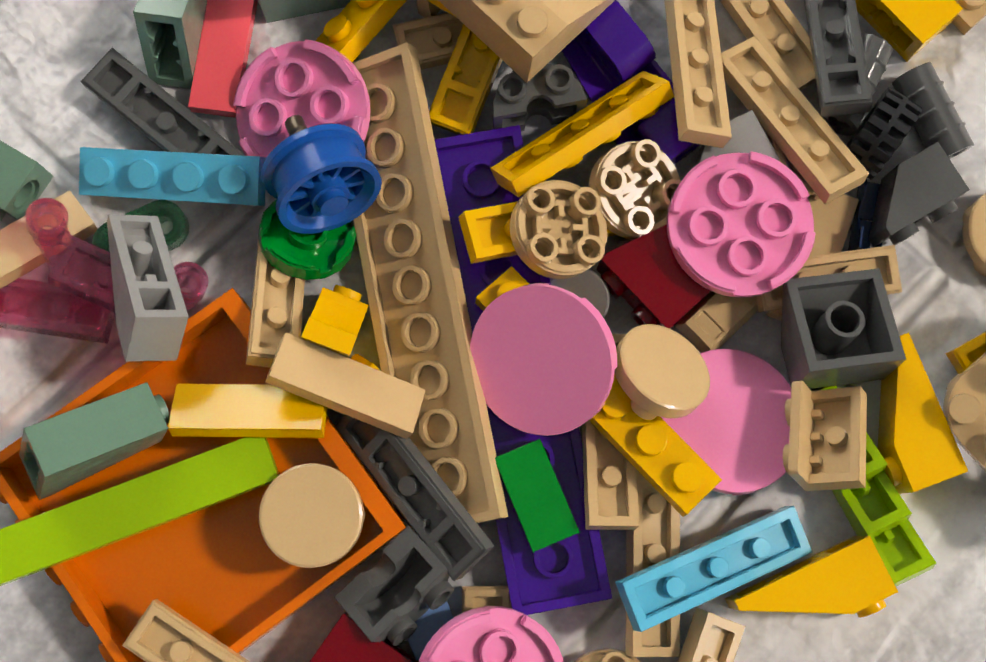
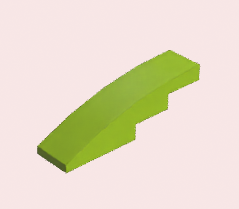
M828 386L821 390L837 389V386ZM866 432V488L832 490L855 534L857 536L871 537L895 586H898L933 569L936 561L908 520L912 513L885 473L887 462Z

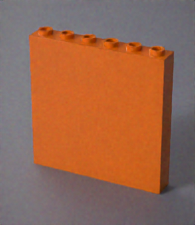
M231 288L188 319L177 360L129 361L49 418L146 382L153 396L159 394L164 399L169 414L172 409L176 384H268L265 381L270 370L269 367L246 365L251 315L250 307L234 288ZM328 415L326 416L324 438H266L279 474L297 465L309 463L323 464L346 475L358 489L365 511L363 528L353 548L338 561L322 567L303 568L281 560L270 550L262 536L259 525L260 504L265 491L270 485L268 484L45 569L49 578L59 586L63 584L72 597L73 601L70 603V607L75 617L84 626L89 627L91 625L101 640L98 648L106 662H146L122 645L148 606L156 599L240 655L395 539L407 527L405 521L355 452L335 428ZM167 430L161 442L41 500L38 499L19 456L22 437H20L0 452V502L10 505L18 517L15 523L244 437L172 436L170 431Z

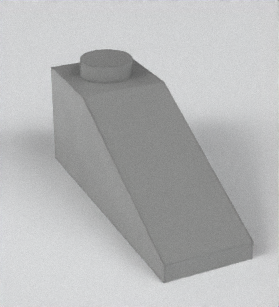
M108 214L107 228L116 326L125 362L175 361L178 358L189 316L158 216Z

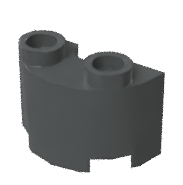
M547 64L528 83L515 71H512L505 75L498 84V90L493 100V129L520 125L521 131H524L526 121L534 115L546 117L551 125L560 124L584 109L588 99L581 83L574 77L572 70L565 65Z
M409 525L383 550L384 553L381 560L373 568L366 572H360L334 597L371 642L389 640L393 646L402 644L417 629L415 622L429 608L434 610L442 606L454 591V588L448 582L447 567Z

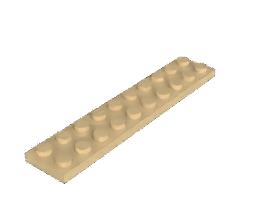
M406 42L353 63L366 84L370 99V122L364 140L366 148L365 159L371 161L376 166L382 179L381 190L376 200L364 213L354 219V226L381 372L426 390L413 434L409 438L475 522L481 523L508 517L500 472L495 460L497 456L487 405L470 350L472 338L471 323L417 48Z

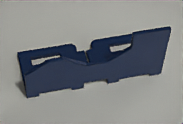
M867 178L863 184L858 186L856 199H859L854 213L853 224L851 225L848 251L870 248L871 243L868 239L880 184L867 182Z

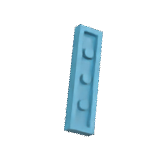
M80 147L79 195L265 206L266 189L262 182L261 170L266 157Z
M784 506L620 579L615 584L633 630L642 632L813 552L795 507Z

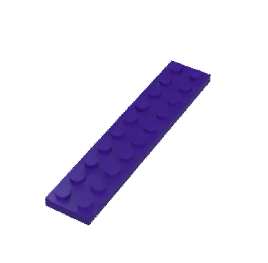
M520 125L435 139L472 333L479 317L483 313L475 303L476 297L511 266L529 284L549 283L551 285L550 278L534 272L518 255L471 264L458 218L464 211L517 202L522 197H517L498 185L490 169L524 147ZM487 406L497 457L538 439L541 440L580 531L575 535L532 552L501 478L508 517L496 519L512 609L530 615L613 599L599 530L585 529L583 447L579 427L558 435H534L508 425Z

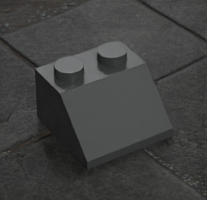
M880 268L793 278L783 284L781 350L790 385H792L793 381H804L810 389L883 380L906 360Z

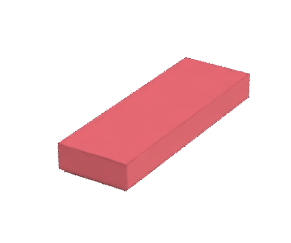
M207 0L188 103L191 112L236 118V106H233L234 97L240 79L246 71L258 0Z

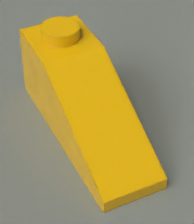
M909 332L900 335L906 360L890 375L881 380L877 449L887 462L885 473L899 494L916 492L969 472Z
M853 536L725 598V601L729 608L738 611L857 613L858 617L861 618L885 608L887 605L884 599L897 593L898 590L871 537Z

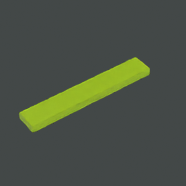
M244 437L0 529V586L271 484L280 474L267 438Z

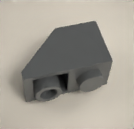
M939 142L901 162L881 179L868 239L873 248L890 239L893 245L901 243L920 231L915 223L926 217H929L932 224L957 210L958 206L954 200L970 190Z

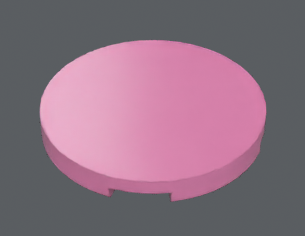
M306 39L305 41L286 43L276 48L270 47L261 53L249 65L240 79L233 106H236V123L240 137L238 143L246 156L267 158L279 143L290 136L285 127V121L293 115L302 116L307 128L322 124H341L351 127L359 133L363 142L366 138L370 122L369 94L356 66L346 56L330 46Z
M753 151L750 153L713 155L697 164L687 173L671 198L667 213V235L672 252L682 269L695 282L712 292L730 297H753L777 289L796 275L812 251L816 233L814 232L813 212L808 199L810 195L802 181L792 170L770 156Z
M549 283L524 285L497 297L479 317L470 342V350L487 406L508 425L534 435L550 436L563 434L580 427L594 417L605 405L614 380V372L617 368V351L614 338L600 312L586 298L581 299L574 293L549 285Z
M715 349L700 353L710 375V388L707 397L687 416L681 418H661L722 479L712 489L713 491L733 494L734 496L761 490L777 481L786 473L783 464V448L786 444H789L790 427L785 417V402L791 398V386L771 364L748 352L735 349Z
M503 606L474 608L455 616L432 636L419 659V662H564L555 640L542 625L518 610Z

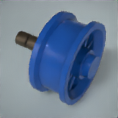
M293 115L285 121V127L290 136L270 152L261 170V178L265 189L272 197L277 199L276 212L283 226L297 233H321L341 227L364 213L376 200L381 190L382 179L376 166L371 161L365 159L366 148L359 133L351 127L341 124H322L307 128L300 115Z

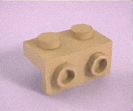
M793 381L791 385V398L785 402V417L790 427L789 444H786L783 448V464L787 474L805 491L866 488V392L861 386L811 391L804 381Z

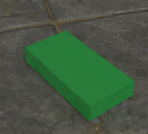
M540 439L495 457L500 476L532 552L580 532Z

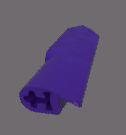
M617 0L608 6L562 50L591 103L642 71L669 80L674 94L673 82L654 60L656 53L652 44ZM674 98L661 105L659 110L651 117L638 120L621 131V135L614 140L616 145H620L625 142L650 139L657 143L660 150L670 158L674 165L701 146V144L679 141Z

